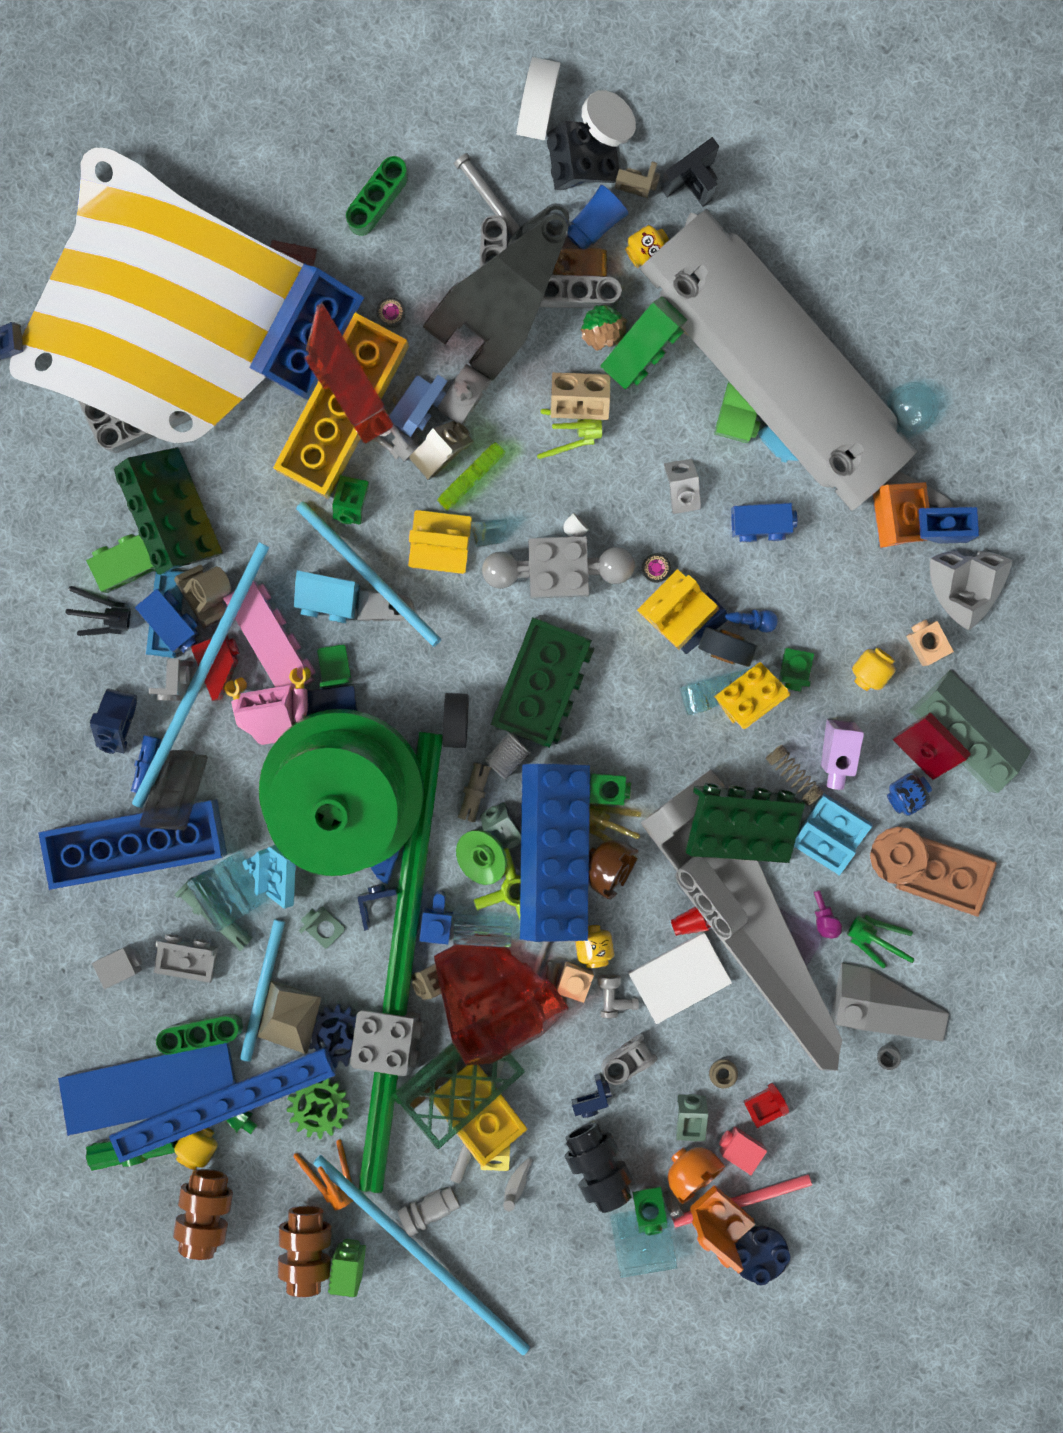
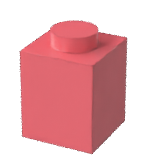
M736 1126L731 1132L727 1130L719 1142L721 1146L719 1150L722 1157L749 1175L753 1174L767 1153L762 1143Z

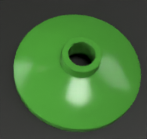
M471 830L460 837L456 846V857L464 874L472 881L482 885H491L499 881L507 868L506 854L500 842L493 835L483 830Z

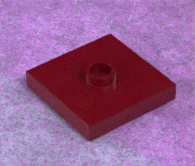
M930 712L900 731L892 739L932 780L966 761L971 755Z

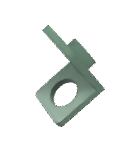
M323 906L317 912L312 908L300 920L304 926L299 932L302 934L306 930L325 949L345 931V927ZM323 921H329L334 926V933L329 938L321 937L318 933V925Z

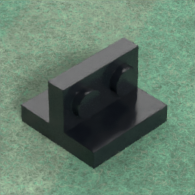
M713 137L664 172L661 190L666 197L686 184L702 207L712 201L718 185L716 182L718 179L710 166L714 164L719 145Z

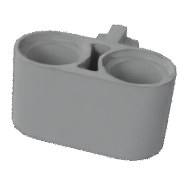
M466 364L441 401L438 411L456 423L459 422L464 425L466 423V416L469 412H473L483 396L482 391L487 390L491 379Z

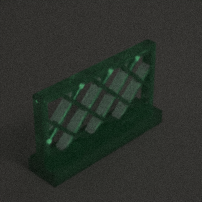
M484 1017L474 1022L391 1094L395 1102L403 1107L437 1150L525 1073L524 1069L489 1028L490 1024ZM485 1037L494 1045L493 1057L478 1056L479 1043ZM474 1048L473 1055H466ZM498 1051L501 1053V1055H502L504 1058H499V1057H498ZM461 1058L473 1059L472 1076L456 1075L457 1062ZM478 1060L493 1061L492 1078L477 1077ZM498 1061L508 1062L515 1070V1073L508 1079L497 1078ZM452 1067V1074H444ZM438 1078H451L450 1095L434 1094L435 1081ZM456 1079L471 1080L470 1097L455 1096ZM476 1080L491 1082V1094L487 1098L475 1097ZM496 1082L503 1083L496 1089ZM430 1086V1093H422ZM418 1096L429 1097L428 1115L417 1114L410 1106V1103ZM434 1098L450 1099L448 1116L433 1115ZM454 1100L470 1101L469 1114L464 1118L453 1117ZM475 1101L481 1102L476 1108H474ZM421 1118H428L427 1125ZM432 1119L448 1120L447 1133L440 1140L431 1131ZM453 1121H460L452 1128Z

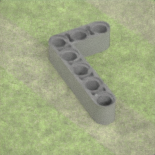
M492 215L485 218L482 222L480 267L486 264L488 257L497 256L507 248V225L500 216ZM491 227H498L502 231L501 235L496 238L488 236L486 232ZM551 275L548 286H554L559 293L551 298L544 295L539 307L593 309L595 305H609L613 308L620 301L621 284L612 277ZM575 287H583L587 291V295L583 298H576L571 291ZM609 287L615 291L616 296L612 299H605L600 291Z
M78 401L97 443L111 453L122 452L154 437L144 431L134 433L132 425L107 413L102 418L96 419L94 416L96 408ZM175 411L170 415L169 423L174 428L192 418L186 412ZM117 432L118 440L116 443L108 445L106 442L108 434Z

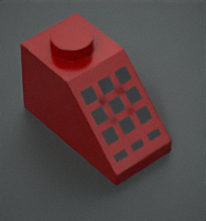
M228 635L204 681L212 701L223 699L225 684L231 680L238 664L236 655L240 654L239 648L234 638L229 639ZM211 639L191 646L198 666Z

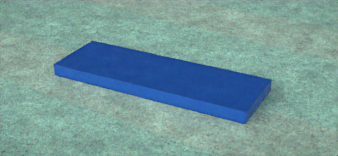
M229 1042L58 1078L67 1136L152 1118L236 1083Z

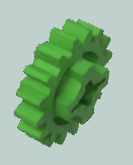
M330 1078L296 1091L297 1094L289 1095L287 1100L293 1104L289 1105L286 1110L287 1112L294 1113L289 1121L290 1123H299L297 1132L305 1128L308 1138L311 1137L313 1132H317L318 1138L322 1139L324 1131H327L332 1136L335 1132L334 1126L339 1129L343 1127L344 1123L340 1118H348L349 1112L343 1108L349 1107L350 1101L343 1100L347 1090H338L339 1080L331 1084ZM318 1088L325 1089L330 1093L320 1092ZM305 1093L307 1104L300 1109V1099ZM315 1101L318 1105L325 1104L322 1112L319 1108L311 1109ZM337 1104V1114L332 1119L330 1108ZM308 1119L316 1121L318 1124L311 1123Z

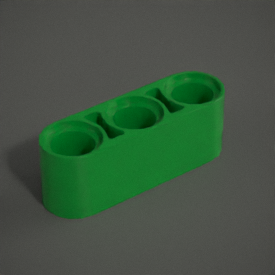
M390 156L383 160L348 207L346 220L354 234L364 236L370 233L405 187L408 181V172L405 162L400 157ZM398 168L402 173L397 178H390L387 176L388 171ZM381 191L385 196L381 201L374 202L370 199L371 194ZM356 215H366V222L362 225L354 224L353 219Z
M232 1013L172 1025L157 1035L156 1046L161 1053L172 1055L228 1043L242 1033L243 1022L238 1015ZM223 1021L233 1023L235 1027L233 1035L223 1032ZM195 1027H201L205 1030L206 1039L204 1041L195 1038ZM167 1033H173L177 1036L178 1044L176 1047L167 1044Z

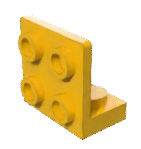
M759 662L714 697L732 723L737 722L742 729H746L789 697L790 692Z

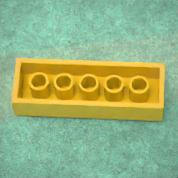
M355 312L273 468L285 477L329 499L340 479V475H342L371 417L375 413L409 348L407 339Z

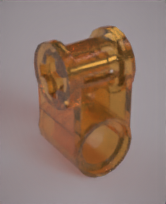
M601 248L561 250L553 270V275L608 277L607 250ZM562 261H568V265L571 266L569 271L564 270V266L561 265Z

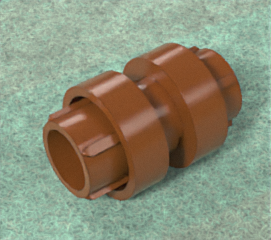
M197 1169L192 1172L189 1183L181 1186L178 1206L185 1210L186 1213L176 1217L173 1238L179 1242L178 1252L183 1257L194 1260H209L214 1257L217 1246L225 1243L228 1222L220 1217L230 1212L233 1191L227 1187L228 1177L223 1172L211 1169Z
M315 1206L290 1208L288 1211V1221L279 1225V1246L286 1249L287 1253L278 1257V1278L286 1282V1293L290 1296H316L321 1292V1282L330 1277L331 1257L323 1253L322 1250L331 1245L332 1226L330 1223L323 1221L322 1208Z

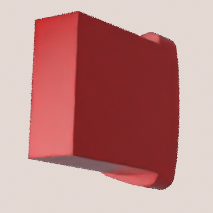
M773 1083L767 1085V1089L743 1101L756 1128L789 1114L787 1103Z

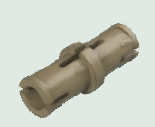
M476 762L473 763L474 766L468 786H464L463 792L465 796L460 813L458 814V818L466 820L468 810L470 809L467 820L474 823L476 822L481 798H485L486 795L484 788L492 768L483 765L481 775L479 776L482 765Z

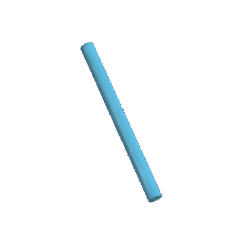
M274 919L240 1055V1059L243 1061H251L284 929L285 921Z

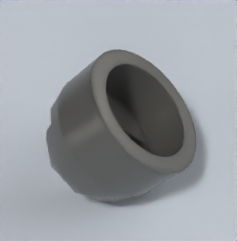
M893 1045L882 1046L877 1053L878 1064L886 1070L896 1069L901 1062L899 1050ZM888 1051L895 1059L892 1061L884 1052Z

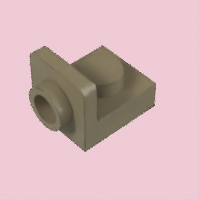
M651 162L647 177L642 176V173L635 169H619L614 189L648 198L650 189L656 191L661 174L655 172L657 163Z
M445 957L411 975L413 979L412 987L415 993L423 1000L433 999L461 983L449 957Z

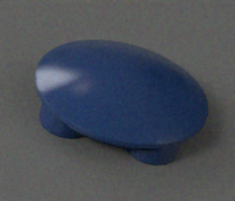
M752 1227L735 1243L744 1269L739 1274L746 1280L760 1286L766 1285L769 1281L777 1278L784 1271L791 1258L784 1237L770 1227Z

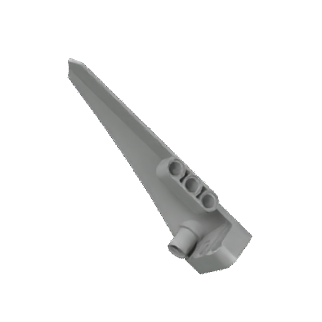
M710 769L644 819L641 825L676 869L675 877L680 887L819 1070L837 1071L842 1038L785 923L759 862L695 857L685 852L699 796L693 793L694 786H704V783H713L726 788L714 771Z

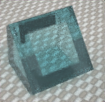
M495 518L471 522L476 547L503 543L508 523L507 519Z

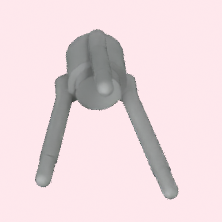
M394 396V397H393V402H394L395 406H396V405L398 404V402H399V399H398L397 396ZM380 411L379 416L396 437L392 440L394 447L381 436L375 435L368 426L364 432L387 449L395 459L400 457L403 462L407 461L410 455L420 446L418 442L421 439L415 431L411 437L403 432L400 433L386 414Z

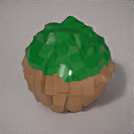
M595 305L592 310L586 313L583 320V325L580 329L582 339L595 350H602L606 345L608 347L617 345L626 333L627 320L620 312L609 305Z

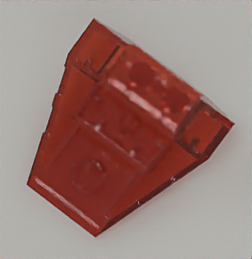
M485 930L434 955L451 1040L467 1066L494 1063L541 1037L568 1011L569 1007L549 980L542 979L532 971L531 966L526 962L523 964L514 957L508 948Z

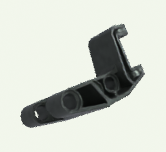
M558 203L551 204L519 227L507 244L509 247L451 287L422 327L445 345L456 329H460L462 325H465L478 335L484 342L472 356L469 364L491 379V381L498 376L527 339L568 234L569 213L566 207ZM552 210H560V211H562V213L564 214V216H563L562 214H560V213H551V214H549V213H550ZM557 219L561 221L562 224L554 226L550 224L549 221Z

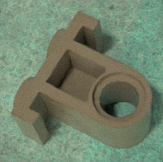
M451 421L433 428L426 435L427 439L410 455L409 459L426 479L430 480L474 441L469 436L470 433L464 425Z
M200 564L177 575L174 581L204 629L222 619L226 610L222 604L223 598L230 593L231 585L227 575L220 567L216 566L203 573L204 568Z

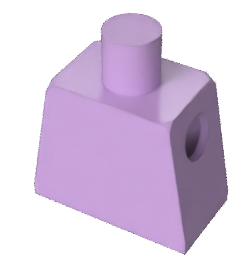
M826 720L821 766L826 773H829L828 788L843 790L846 776L856 775L864 732L854 722ZM843 756L840 761H837L839 757Z

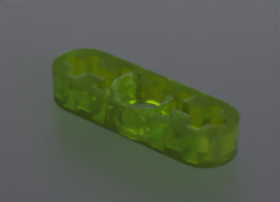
M497 442L491 444L439 496L437 502L446 511L450 510L475 485L474 482L476 480L479 481L505 455L506 451Z

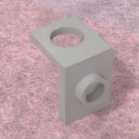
M686 459L664 463V469L670 486L673 514L700 510L699 477L693 460ZM680 467L688 469V471L684 473L673 472L674 469Z

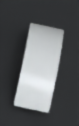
M532 57L516 135L545 140L549 127L553 97L558 82L560 62Z

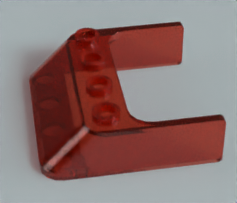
M323 303L317 305L306 347L309 355L304 358L324 390L330 387L361 440L367 444L392 429L394 425L384 409L383 402Z

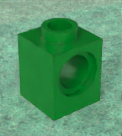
M590 773V803L624 805L625 799H630L631 782H626L625 775ZM608 781H613L618 786V792L613 797H606L602 793V787Z
M661 1187L632 1192L639 1233L645 1232L647 1236L657 1235L663 1232L662 1229L668 1228ZM647 1207H654L659 1213L656 1218L647 1219L642 1214L643 1210Z

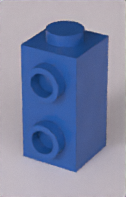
M792 503L733 506L731 508L732 538L739 537L740 542H756L757 536H768V541L786 540V535H790L793 533V528H797V511L792 510Z
M156 589L141 601L135 609L172 652L178 653L182 651L185 653L191 649V646L197 643L195 638L200 634L195 628L198 624L187 612L184 615L176 607L179 601L169 590L164 593L163 590Z

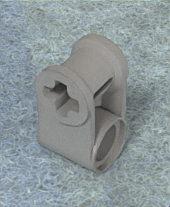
M359 591L357 620H373L378 622L383 620H406L401 614L398 615V612L393 610V606L378 591ZM397 594L414 611L412 600L407 596Z
M642 1034L636 1035L603 1060L601 1070L609 1083L620 1085L637 1073L649 1068L658 1060L655 1054L652 1055L643 1042L644 1036ZM636 1049L640 1051V1053L643 1056L642 1058H640V1056L636 1052ZM619 1063L622 1065V1071L619 1075L612 1076L608 1074V1068L611 1064Z

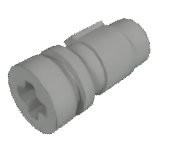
M451 1186L443 1191L438 1189L424 1196L423 1201L419 1203L413 1202L409 1208L405 1206L398 1210L400 1220L409 1237L419 1233L418 1229L424 1230L428 1224L436 1222L461 1208Z

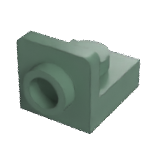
M505 802L488 808L480 815L483 831L493 835L500 842L503 849H511L521 843V830L509 815L508 806Z
M696 1094L678 1095L676 1139L682 1141H705L708 1122L706 1096Z

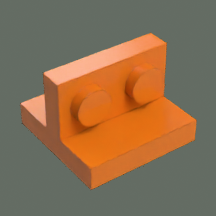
M926 482L881 486L873 494L880 548L928 541L920 538L919 509L930 508Z

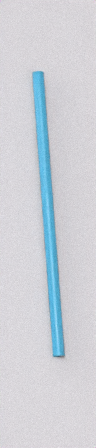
M260 542L132 801V804L136 807L143 808L267 554L269 547Z
M321 1154L314 1160L313 1164L317 1168L322 1166L330 1180L521 1355H525L529 1351L530 1346L414 1239L409 1237L402 1228Z

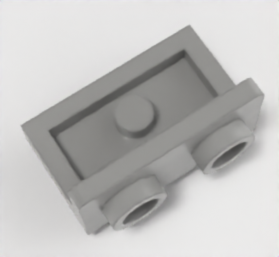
M167 659L166 689L149 688V694H157V700L182 701L183 695H185L197 670L196 667H193V661Z
M165 934V938L161 937L156 941L155 947H158L153 973L212 982L218 947L211 946V941L194 939L193 943L182 941V936Z

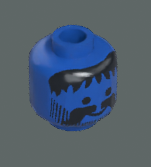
M908 773L890 784V793L887 794V798L898 814L903 813L906 816H910L930 803L928 793L932 791V788L924 776L918 778L915 774Z

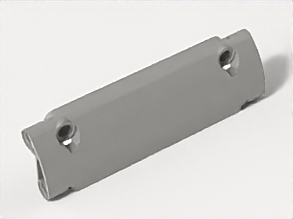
M705 209L641 266L640 270L657 289L662 288L660 297L663 296L688 319L682 326L685 332L813 478L823 487L833 488L835 486L836 490L834 492L853 511L893 477L917 453V450L901 431L896 432L898 422L894 413L737 234L727 232L724 234L722 232L724 228ZM692 273L700 279L698 284L690 276ZM849 450L855 458L851 460L845 451Z

